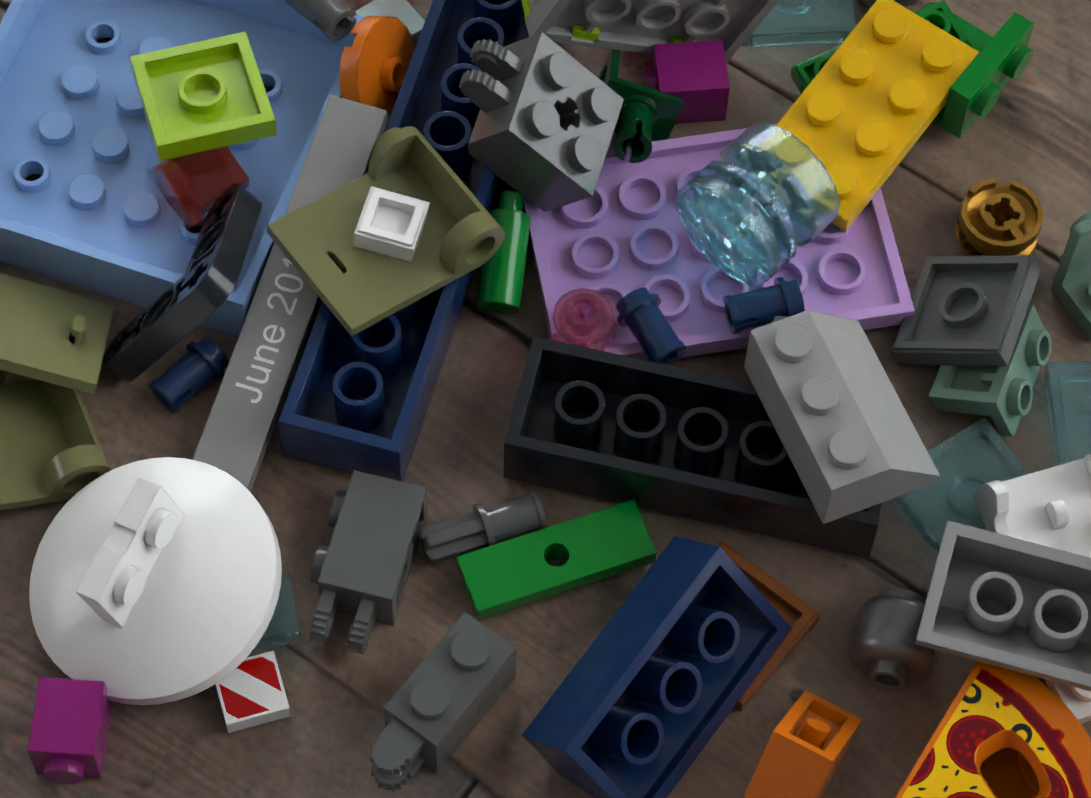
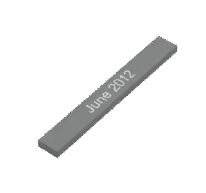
M330 95L285 216L368 173L373 145L378 137L384 133L389 120L387 110ZM275 242L192 459L212 465L228 473L250 492L322 301Z

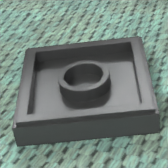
M1034 255L926 256L911 296L915 309L914 316L903 319L891 350V354L899 365L1008 366L1042 269Z

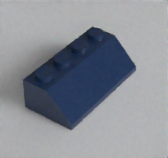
M674 536L522 736L561 776L592 798H667L791 631L792 627L720 546Z

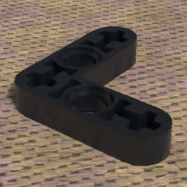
M239 183L233 184L220 195L207 213L185 275L118 333L103 357L102 362L127 382L133 381L224 303L234 289L262 209V202Z

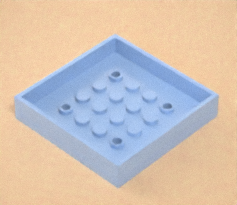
M12 0L0 22V261L147 308L185 275L200 234L191 233L189 229L195 226H202L207 213L220 195L233 184L239 183L262 202V209L234 289L224 303L200 324V326L239 338L274 245L273 239L267 233V225L285 216L330 95L342 98L339 85L340 59L344 46H352L357 34L349 33L342 40L332 42L313 23L284 0ZM360 15L354 16L356 23L365 18ZM246 31L264 87L272 88L271 91L267 92V96L275 117L277 135L159 161L132 74L130 56ZM105 38H111V39H112V40H110V41L107 42V43H98V42H97V41L103 40V39H105ZM32 174L42 175L35 181L25 180L26 177Z

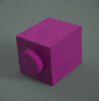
M723 40L654 44L652 67L642 68V85L682 99V110L675 124L725 121L730 86Z
M39 677L27 750L36 774L43 775L45 779L59 784H78L83 781V778H102L112 710L111 701L107 697L105 681Z

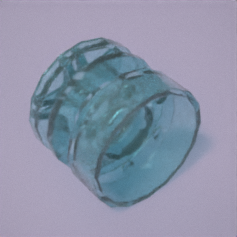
M756 122L720 153L719 161L710 162L698 172V175L677 191L676 207L681 222L692 241L709 261L728 276L744 284L761 286L770 280L779 271L781 266L789 262L796 255L797 247H803L812 241L838 217L840 201L836 185L828 171L807 145L789 131L772 123Z

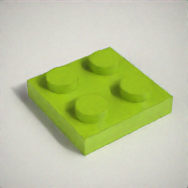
M246 31L130 56L132 74L159 161L277 135L275 117Z

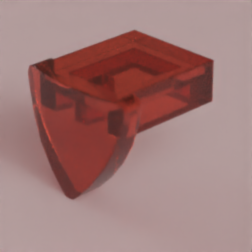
M227 146L163 160L152 167L154 179L162 195L180 219L190 227L202 221L201 215L211 209L215 201L227 188L235 183H239L245 189L249 187V177Z

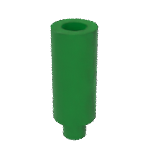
M516 191L500 192L498 209L489 211L491 216L505 231V239L494 256L481 265L476 306L488 312L512 314L520 311L531 217L522 212L524 196Z

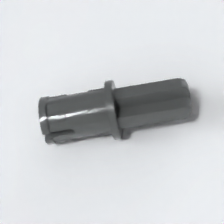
M532 491L527 495L486 508L481 503L473 505V512L425 526L420 530V541L428 560L435 563L547 527V520L537 492Z

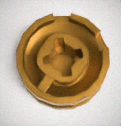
M996 178L980 181L968 190L966 198L961 202L955 233V240L960 252L964 256H972L974 254H980V256L1032 255L1038 242L1037 236L1043 224V207L1038 196L1026 185L1012 180L1011 184L997 183ZM959 233L965 235L966 239L961 241ZM970 243L974 247L966 250L963 246Z

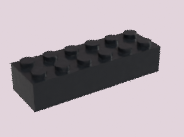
M533 336L504 442L505 478L618 503L634 499L637 507L866 558L870 557L883 502L823 524L752 383Z

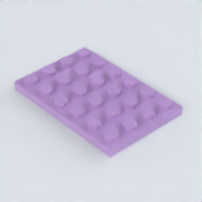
M777 124L652 141L651 154L646 160L639 163H629L630 147H627L624 161L615 154L614 147L608 148L592 197L547 212H543L525 197L523 199V213L531 217L529 242L550 340L650 361L628 327H621L617 322V317L620 314L616 309V304L630 292L642 287H646L650 294H657L662 300L659 305L661 312L680 341L687 347L678 358L747 348L750 330L762 326L733 334L726 319L723 297L774 285V280L778 277H783L785 281L794 279L797 281L802 293L805 311L811 310L857 320L863 330L901 325L903 319L914 316L915 309L881 188L845 232L748 171L749 158Z

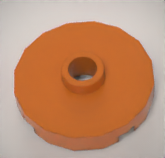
M366 16L357 22L351 30L350 34L357 35L352 46H344L341 55L339 73L341 96L344 99L387 110L388 119H390L416 46L408 27L397 17Z

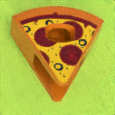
M977 661L896 798H1091V738L1066 704L1038 678Z

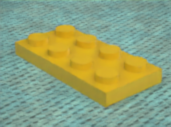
M876 0L749 158L748 171L846 232L945 106L950 87L975 59L979 51L894 0Z

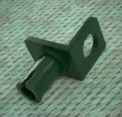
M610 49L598 78L624 99L613 132L616 133L614 151L619 159L624 161L627 147H630L629 163H639L646 160L651 154L652 141L669 138L682 110L683 101L677 96L619 78L621 50Z

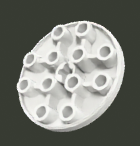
M162 457L135 461L120 466L101 475L78 491L55 516L39 544L33 561L29 587L30 610L37 636L52 661L70 679L105 681L107 697L110 701L131 705H157L193 696L213 686L234 671L248 657L265 633L274 614L281 586L282 564L278 539L270 519L251 492L237 479L212 465L186 458Z

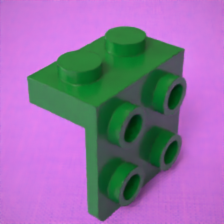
M928 3L924 5L923 8L930 6L934 3ZM1016 12L1010 16L993 37L953 13L972 42L971 47L979 51V54L952 84L945 106L932 122L959 139L978 116L984 118L991 111L999 98L1001 89L1010 78L1016 80L1022 74L1033 55V50L1028 47L1034 23Z

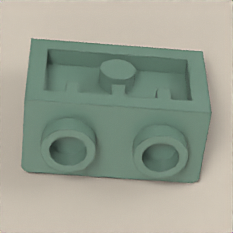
M1029 304L1008 366H940L928 396L936 411L991 416L1001 435H1015L1021 417L1027 415L1031 408L1033 385L1040 366L1047 364L1051 354V336L1045 330L1035 306Z

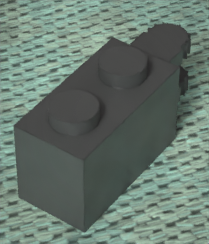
M353 470L347 492L337 490L331 505L328 522L329 527L335 529L329 547L322 545L318 547L311 569L310 580L318 584L319 601L310 629L309 642L321 645L326 644V641L332 634L337 612L355 616L354 623L351 624L347 642L349 644L348 651L364 655L375 621L394 625L420 542V530L424 527L428 516L426 487Z
M464 611L384 707L385 729L378 736L379 741L373 742L374 747L370 748V762H373L371 763V776L375 778L378 788L382 787L392 790V792H394V789H401L402 785L407 784L406 780L411 779L423 764L435 773L442 769L516 678L517 648Z

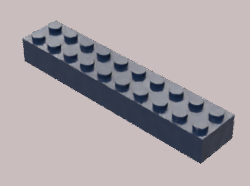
M433 0L385 131L394 127H416L489 212L496 209L500 192H502L505 182L473 158L468 152V143L480 108L472 103L469 97L464 96V93L460 92L459 85L463 73H466L467 70H480V67L475 66V63L471 62L472 58H470L474 42L477 43L478 40L491 39V41H497L498 44L505 47L529 37L522 0ZM475 269L353 336L347 332L322 301L278 421L283 456L350 474L353 473V470L403 482Z

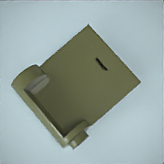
M412 126L404 128L394 127L378 137L373 145V153L370 158L367 174L267 225L269 236L351 336L480 267L494 256L505 239L503 228L420 131ZM371 186L430 202L428 217L412 262L353 246L354 232Z
M0 273V370L94 395L115 304ZM69 337H75L74 343L69 341Z
M1 370L0 511L70 500L90 482L111 471L78 390Z

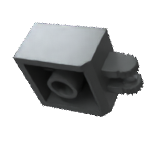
M543 32L505 47L498 44L497 41H491V39L478 40L477 43L474 42L470 58H472L471 62H474L475 66L480 67V70H467L466 73H463L459 85L460 92L464 93V96L469 97V100L480 108L468 143L469 154L543 212L592 197L624 99Z

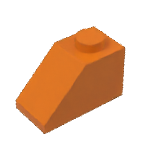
M805 690L773 730L743 798H822L863 719Z

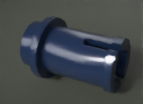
M783 277L775 278L774 285L723 297L726 319L733 334L770 324L775 316L790 317L805 311L802 293L795 279L785 281Z
M646 287L636 289L624 296L616 304V309L620 314L617 317V322L621 327H628L650 361L668 365L684 353L683 350L687 347L680 341L661 312L659 305L662 300L657 294H650Z
M203 338L199 343L195 341L189 342L186 345L188 352L157 380H153L149 384L153 395L173 414L179 412L180 408L212 379L218 382L224 377L222 370L228 366L229 362L219 347L208 338Z

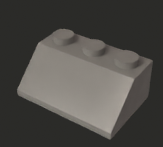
M807 310L750 330L744 368L823 524L939 481L940 475L859 321Z
M947 520L915 644L1091 691V558Z

